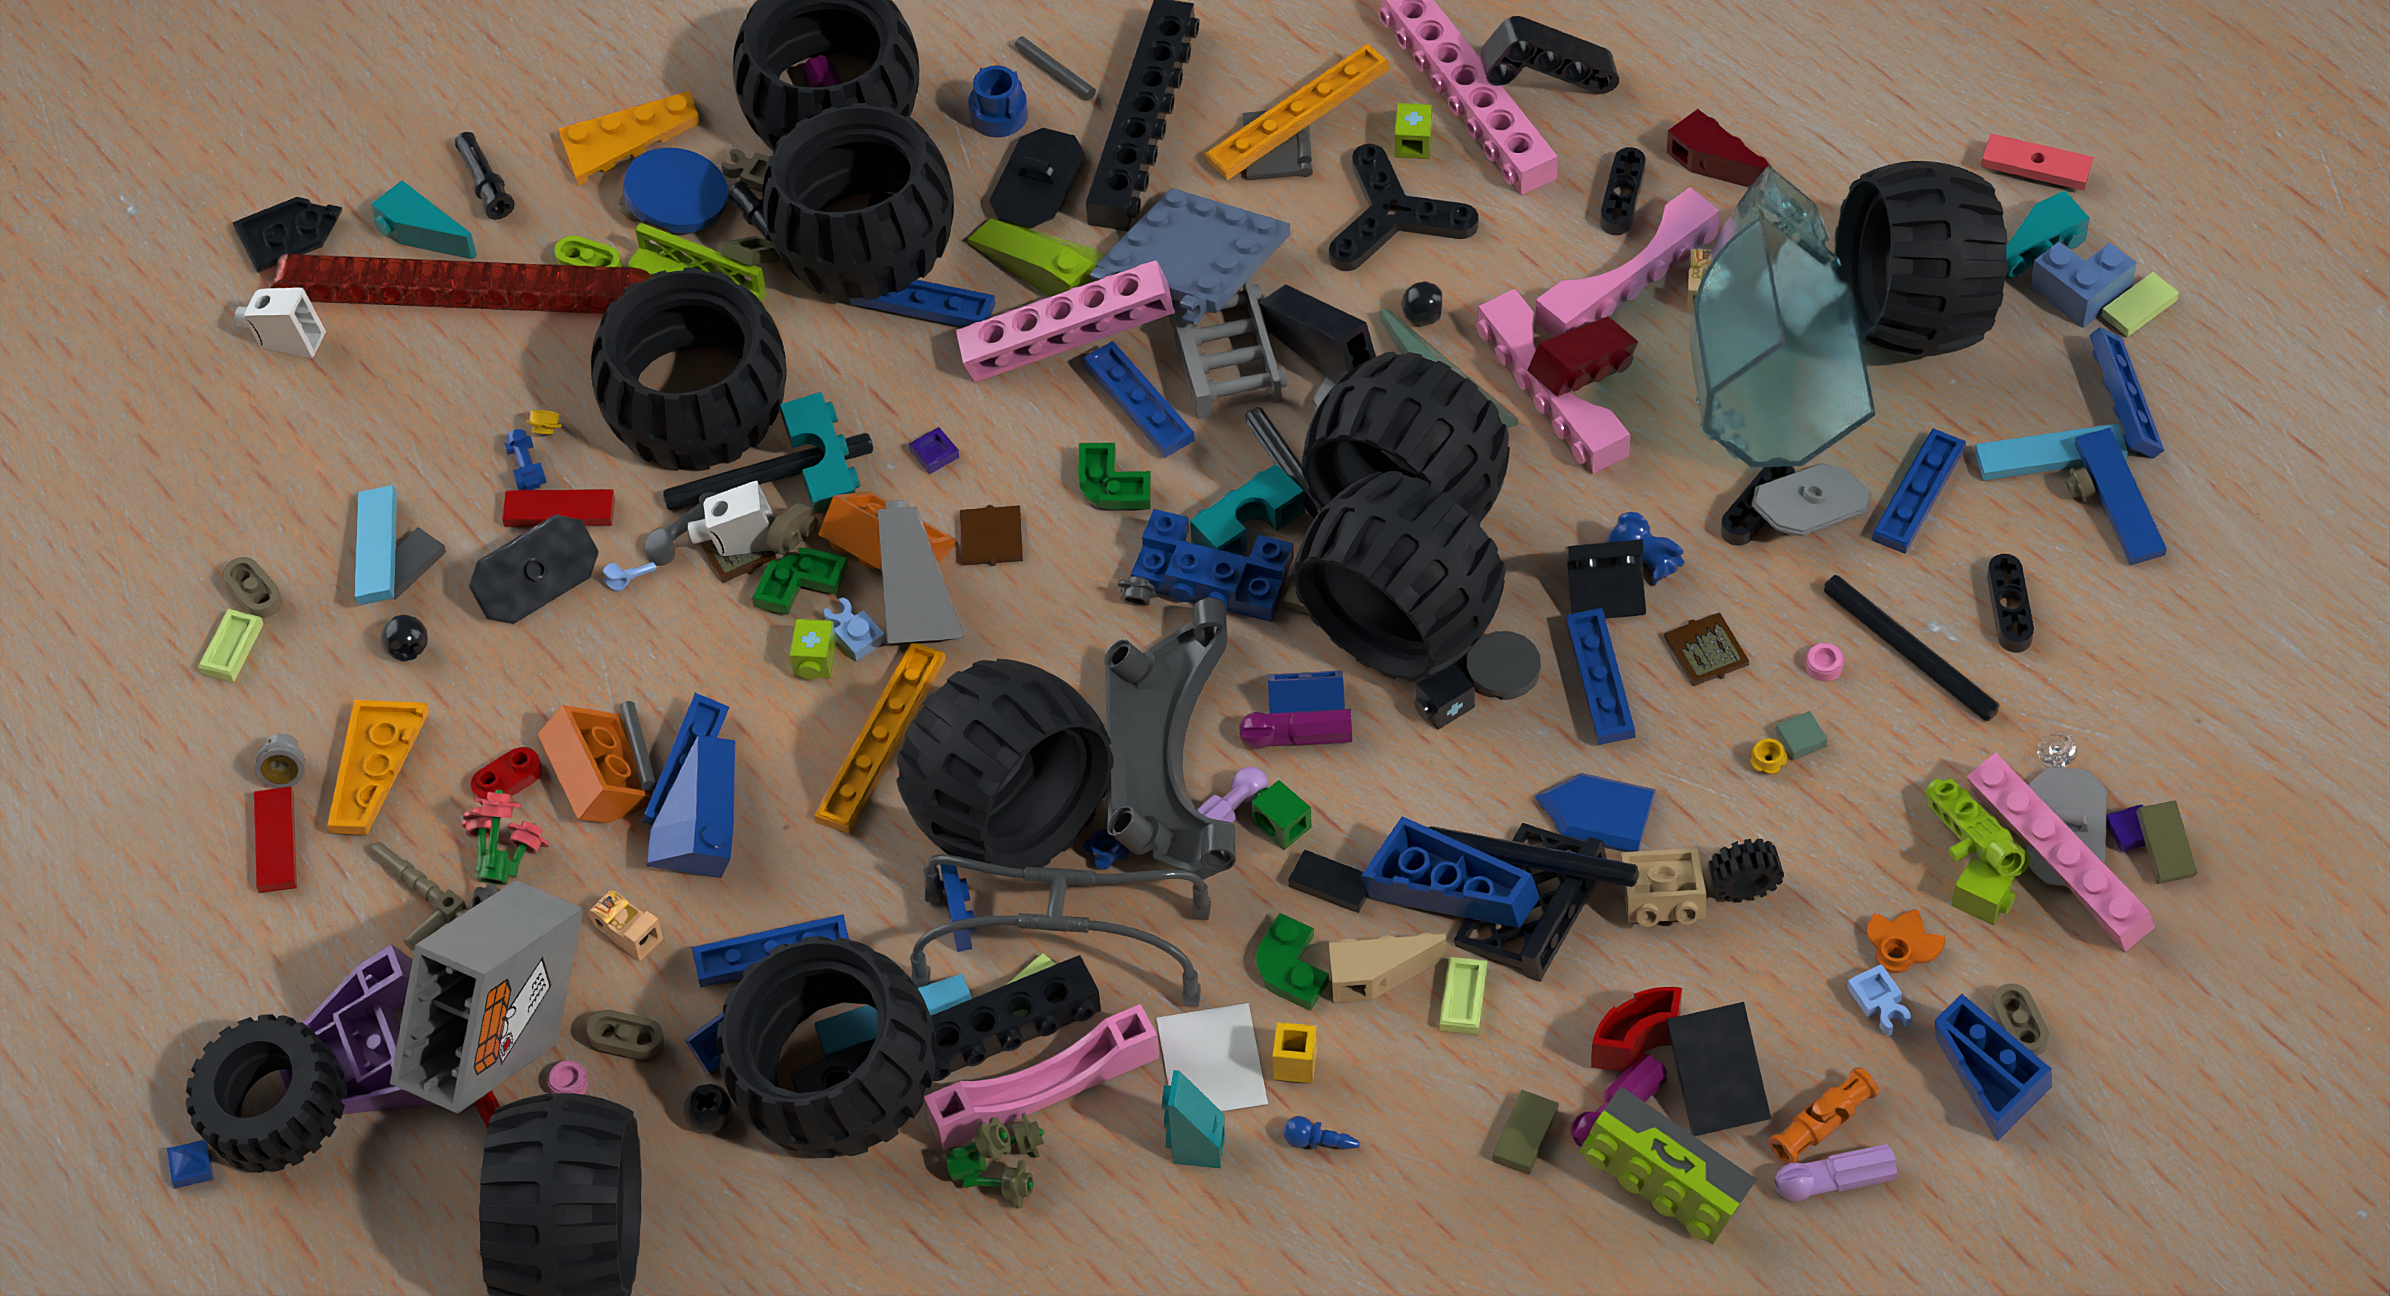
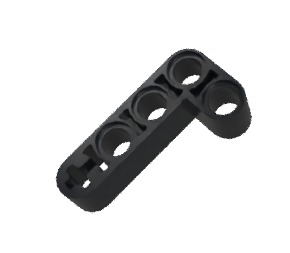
M1512 16L1504 20L1480 50L1486 79L1495 86L1510 83L1524 67L1599 94L1613 91L1619 84V75L1611 51L1522 16Z

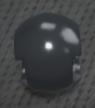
M410 615L395 616L381 631L382 647L394 659L400 661L413 660L423 652L428 644L427 629L416 617Z
M704 1084L697 1086L689 1092L684 1103L683 1113L686 1121L695 1131L704 1134L716 1133L729 1124L733 1115L734 1104L730 1095L722 1087L714 1084Z

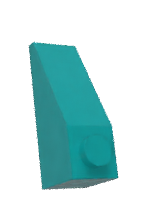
M403 180L371 204L375 217L373 223L376 229L385 237L389 235L399 244L467 259H473L477 256L472 234Z

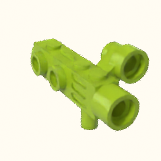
M1952 778L1945 781L1936 779L1927 786L1925 795L1929 809L1961 840V842L1948 848L1953 861L1956 862L1974 853L1987 866L1991 865L2002 876H2018L2026 871L2031 861L2030 854L2019 843L2013 842L2010 832L2007 829H2003L1996 818L1990 816L1970 796L1966 789H1962Z

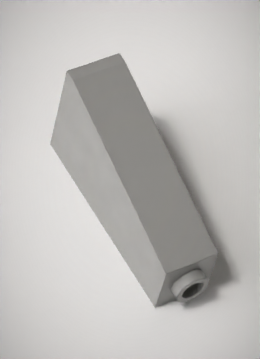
M908 500L886 501V509H878L888 644L963 638V627L917 506L908 507Z

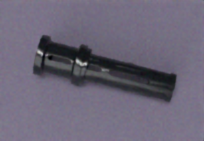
M472 132L459 134L455 138V147L461 154L467 169L475 181L473 189L476 196L484 202L485 214L494 220L508 216L513 211L515 203L512 196L505 192V184L502 177L493 173L476 141L475 135Z

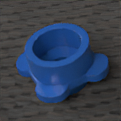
M1107 829L1096 832L1083 846L1084 852L1094 858L1095 866L1100 870L1108 869L1111 863L1118 859H1126L1129 855V849L1111 836ZM1104 848L1110 849L1107 852L1103 851Z

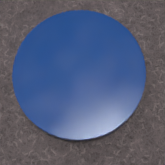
M659 148L641 154L630 163L624 177L623 196L631 212L644 223L649 221L658 226L669 228L672 233H691L703 230L717 221L718 216L726 205L728 186L719 168L704 156L681 148Z

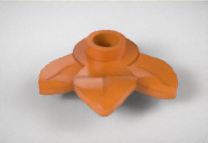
M1917 909L1901 914L1892 922L1886 917L1874 913L1867 926L1868 939L1876 947V961L1878 965L1882 964L1886 971L1890 973H1903L1909 970L1913 964L1933 961L1942 952L1945 945V936L1931 933L1925 934L1924 924ZM1897 954L1901 958L1896 959L1890 957L1889 955Z

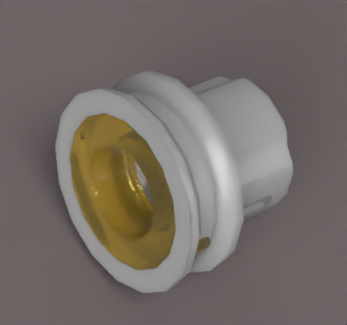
M279 733L270 736L266 740V745L262 746L257 753L255 765L256 776L262 783L269 787L282 788L293 786L302 779L305 770V758L303 752L298 748V741L289 734Z

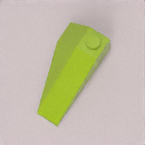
M993 218L985 222L967 239L968 244L1049 297L1097 281L1090 279V274L1096 268V264L1105 256L1093 247Z

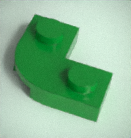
M1079 443V487L1083 496L1090 503L1100 508L1113 510L1150 509L1151 471L1115 472V443Z
M798 548L799 553L786 556L777 562L772 559L767 565L752 597L754 607L788 615L801 586L836 594L848 567L847 557L811 548Z
M1279 913L1257 949V970L1265 982V987L1270 992L1311 1011L1329 983V973L1299 960L1314 937V928Z

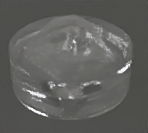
M2053 732L2044 736L2036 748L2039 759L2046 768H2063L2069 765L2077 755V747L2072 736L2065 732Z

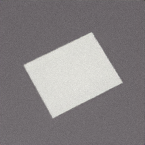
M1249 1003L1156 1018L1168 1085H1171L1173 1070H1178L1221 1111L1268 1104Z

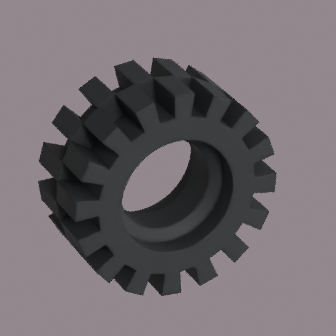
M1745 839L1744 844L1740 845L1737 841L1731 843L1732 848L1730 849L1727 847L1721 848V854L1715 853L1712 856V860H1709V870L1716 894L1720 899L1724 898L1727 902L1734 899L1735 903L1742 902L1743 898L1752 901L1755 900L1754 896L1760 895L1762 898L1767 895V890L1773 892L1777 889L1776 884L1781 885L1783 882L1784 872L1775 845H1772L1770 841L1764 843L1763 839H1756L1752 843L1751 839Z

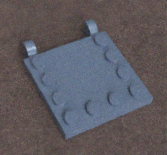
M1171 188L1096 264V268L1090 274V279L1098 281L1106 276L1115 275L1135 268L1140 264L1157 260L1167 279L1172 300L1180 302V307L1188 309L1186 314L1183 315L1182 321L1196 325L1206 311L1217 313L1291 235L1290 223Z

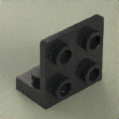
M1643 539L1565 547L1571 614L1598 608L1603 609L1605 619L1646 614L1641 555H1644Z

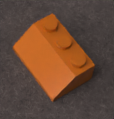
M870 491L833 495L818 535L830 541L829 546L834 550L842 553H851L858 557V562L861 565L882 571L878 509H886V500ZM923 521L939 564L954 547L957 539Z
M562 705L537 735L577 818L585 821L609 823L648 807L655 789L643 791L641 788L626 727L620 715Z

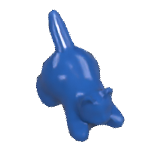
M1626 512L1618 516L1617 525L1610 531L1605 542L1643 539L1644 555H1641L1642 564L1649 569L1653 585H1656L1658 581L1670 574L1675 573L1677 566L1682 567L1685 563L1681 557L1684 550L1669 538L1652 536L1648 521L1637 512Z

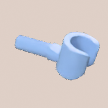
M652 562L623 571L616 563H611L603 569V573L607 576L603 581L612 590L622 591L628 585L629 580L656 571V566Z

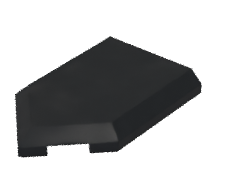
M295 197L232 223L253 267L259 273L323 247L342 212V207L327 204V206L311 203L309 199Z

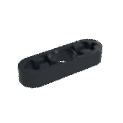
M1623 148L1614 157L1600 219L1601 228L1611 235L1625 234L1632 226L1646 163L1644 153L1637 148ZM1633 163L1630 174H1625L1627 164ZM1624 186L1630 188L1633 192L1629 195L1621 196L1616 194L1614 190ZM1616 208L1621 209L1619 219L1613 220Z
M1774 460L1767 463L1722 517L1721 536L1727 543L1735 546L1749 543L1767 522L1748 501L1754 497V491L1757 486L1771 482L1772 478L1777 479L1780 476L1785 477L1795 473V469L1790 463L1783 460ZM1743 516L1746 517L1744 528L1738 527L1736 530L1731 528L1732 526H1739V524L1743 521Z
M1999 554L1990 560L1987 573L1998 640L2000 645L2007 651L2023 652L2030 647L2034 633L2023 567L2017 557L2011 554ZM2000 569H2006L2007 574H2010L2009 584L2004 585V576L2002 571H1999ZM2005 597H2013L2021 605L2017 608L2009 609L2004 607L2000 600ZM2017 621V631L2019 635H2022L2021 637H2015L2014 633L2011 632L2012 622Z

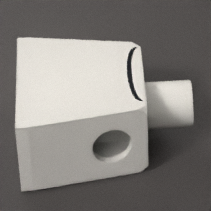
M303 288L259 289L254 293L248 307L239 306L235 312L236 326L250 328L259 346L268 350L313 358L326 333Z
M753 481L706 498L704 501L705 519L688 523V531L693 544L712 540L720 555L731 556L768 551L769 549L766 547L767 534L776 517L757 481Z

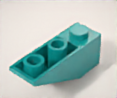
M2066 190L2036 203L2006 245V261L2008 266L2005 279L2017 277L2026 269L2034 266V260L2057 242H2061L2067 248L2074 249L2086 241L2090 218Z
M1173 1070L1171 1085H1164L1162 1095V1109H1165L1164 1129H1167L1166 1148H1172L1173 1164L1221 1169L1226 1136L1225 1115L1180 1071Z

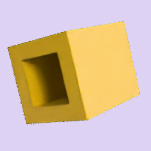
M1277 1022L1272 1055L1274 1080L1313 1084L1317 1056L1316 1026Z

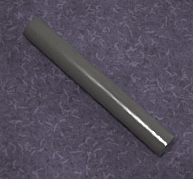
M1021 36L1016 40L1015 48L1086 100L1094 97L1096 89L1025 37Z
M626 701L621 704L620 708L641 788L643 791H652L656 787V782L634 702Z

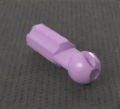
M1257 767L1242 768L1234 776L1232 790L1226 796L1221 798L1213 795L1197 810L1209 818L1233 823L1236 819L1234 810L1242 803H1251L1261 789L1268 788V778Z
M1888 1144L1832 1155L1828 1159L1805 1164L1788 1163L1777 1172L1775 1187L1778 1194L1785 1200L1801 1202L1811 1195L1835 1190L1841 1192L1897 1180L1898 1173L1892 1148Z

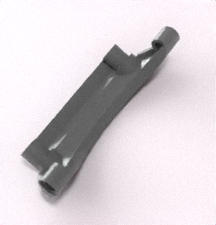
M1205 598L1198 601L1193 608V621L1148 649V651L1142 653L1128 640L1122 639L1110 647L1104 660L1106 665V727L1112 742L1109 747L1114 756V764L1110 770L1109 787L1107 789V831L1135 855H1142L1153 850V859L1161 865L1171 869L1192 871L1203 880L1219 872L1229 870L1236 862L1234 825L1231 822L1212 819L1201 814L1189 797L1183 774V748L1191 714L1205 682L1227 645L1226 606L1222 601L1214 598Z

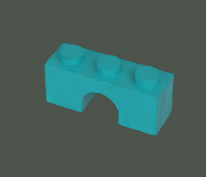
M821 391L780 404L781 417L792 449L802 445H814L819 447L825 454L820 463L802 470L803 481L815 514L828 510L833 495L856 493L855 489L860 487V482L855 467H847L844 456L849 455L844 435H836L833 423L838 422L832 401L825 403Z
M1275 464L1265 471L1256 473L1249 482L1237 490H1231L1226 493L1220 501L1208 509L1200 510L1190 520L1191 542L1241 555L1247 551L1246 528L1242 523L1251 519H1260L1267 522L1277 531L1304 513V491Z

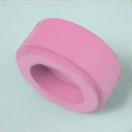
M1819 643L1808 650L1805 668L1812 678L1819 681H1831L1841 674L1844 657L1838 647L1829 643Z
M561 1061L554 1065L548 1073L547 1081L552 1094H584L588 1088L589 1081L586 1070L576 1061Z

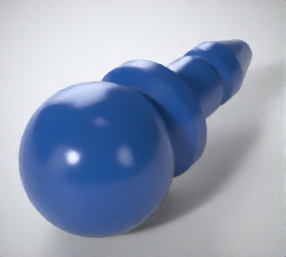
M1295 1116L1289 1119L1284 1126L1285 1140L1296 1148L1310 1145L1312 1149L1316 1150L1318 1143L1329 1147L1337 1146L1343 1150L1360 1147V1142L1345 1133L1338 1134L1336 1131L1326 1129L1321 1130L1322 1122L1313 1124L1308 1118L1303 1116Z

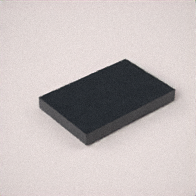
M1744 1002L1665 1019L1690 1130L1693 1136L1771 1119Z

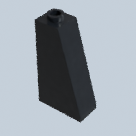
M1286 284L1259 302L1267 331L1335 384L1358 365L1376 357L1367 323L1355 316Z

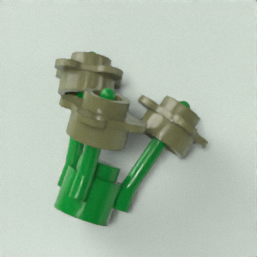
M1026 1113L1021 1114L1023 1121L1012 1124L1015 1136L1010 1137L1008 1130L1001 1124L1000 1120L992 1117L989 1119L988 1124L986 1122L981 1123L979 1128L976 1129L974 1143L948 1150L947 1167L953 1181L963 1180L965 1188L975 1186L1002 1187L1003 1198L1014 1200L1015 1208H1022L1024 1197L1031 1196L1034 1186L1032 1173H1026L1025 1160H1019L1017 1168L1007 1167L1002 1178L979 1177L980 1172L986 1171V1158H992L995 1161L1001 1159V1154H1009L1011 1146L1018 1144L1022 1155L1033 1151L1035 1157H1040L1037 1146L1044 1144L1042 1138L1044 1130L1039 1128L1037 1121L1030 1123Z

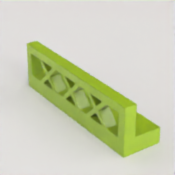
M641 222L635 229L639 248L627 264L628 274L646 280L651 278L652 274L666 270L667 273L682 271L687 267L698 268L700 271L709 273L717 271L728 275L737 285L743 284L761 302L766 297L767 293L762 268L744 264L721 255V252ZM650 240L655 241L658 245L650 243ZM743 275L751 277L752 281L746 279Z

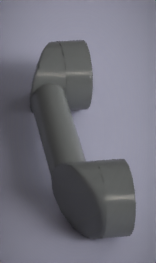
M708 492L700 495L699 504L666 529L654 530L646 539L644 546L647 560L650 563L654 562L656 566L670 563L675 557L673 541L688 530L689 522L705 519L704 501L706 498L718 493Z

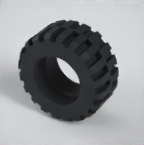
M273 1014L259 1015L256 1021L251 1017L238 1021L239 1026L233 1029L228 1026L219 1032L221 1037L214 1043L209 1041L203 1048L205 1052L201 1059L196 1058L191 1069L194 1077L188 1078L186 1093L190 1096L186 1099L187 1113L191 1116V1124L195 1131L231 1165L239 1169L246 1168L249 1172L256 1173L264 1172L265 1167L270 1172L281 1171L285 1169L284 1165L287 1163L295 1166L304 1161L303 1156L310 1151L315 1154L322 1147L320 1142L325 1136L330 1138L335 1131L334 1121L336 1118L341 1119L345 1107L340 1099H345L347 1095V1084L343 1081L345 1074L341 1064L336 1060V1056L307 1025L302 1022L297 1023L294 1018L285 1015L276 1018ZM292 1070L290 1086L276 1106L261 1115L241 1118V1107L244 1098L259 1079L274 1071Z

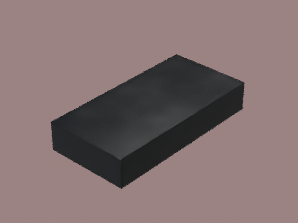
M1305 849L1288 879L1289 887L1357 913L1360 912L1368 897V892L1361 877L1363 871Z

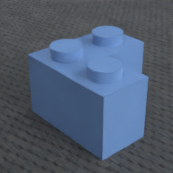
M2057 242L2034 260L2030 288L2083 328L2099 316L2105 306L2132 287L2137 262L2112 243H2108L2087 261H2084L2061 242Z

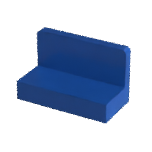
M1342 670L1268 674L1270 713L1345 709Z

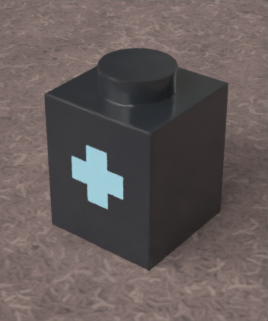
M1453 664L1440 673L1427 679L1424 678L1416 683L1415 708L1424 720L1429 719L1439 730L1475 708V686Z

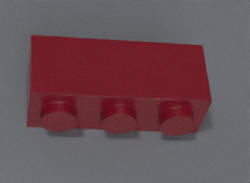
M1607 316L1539 343L1527 371L1558 397L1570 391L1575 392L1595 381L1600 382L1605 377L1617 372H1624L1633 362L1634 357L1632 355L1638 341L1612 318Z

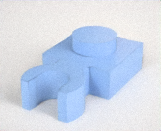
M843 597L839 599L840 608L843 611L840 614H833L828 608L824 609L825 620L833 621L836 640L855 661H858L886 642L885 633L863 610L855 616L853 615L851 603Z
M1882 964L1848 980L1847 989L1868 1018L1875 1014L1880 1016L1879 1025L1884 1034L1887 1036L1892 1035L1893 1024L1889 1021L1892 1018L1901 1020L1905 1027L1910 1026L1911 1014L1905 1006L1898 1004L1902 1000V992Z

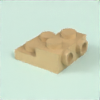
M1698 848L1621 852V862L1636 864L1639 871L1636 885L1633 887L1624 886L1628 923H1639L1644 927H1651L1661 921H1678L1681 924L1690 925L1698 919H1706V889Z

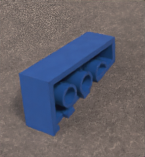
M1403 816L1361 875L1368 895L1372 900L1516 928L1521 927L1540 898L1532 874Z

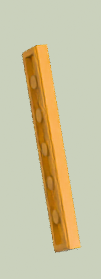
M1365 44L1206 152L1207 162L1228 181L1389 71V61L1371 45Z
M910 642L814 815L816 823L847 834L851 833L911 721L946 660L945 652Z

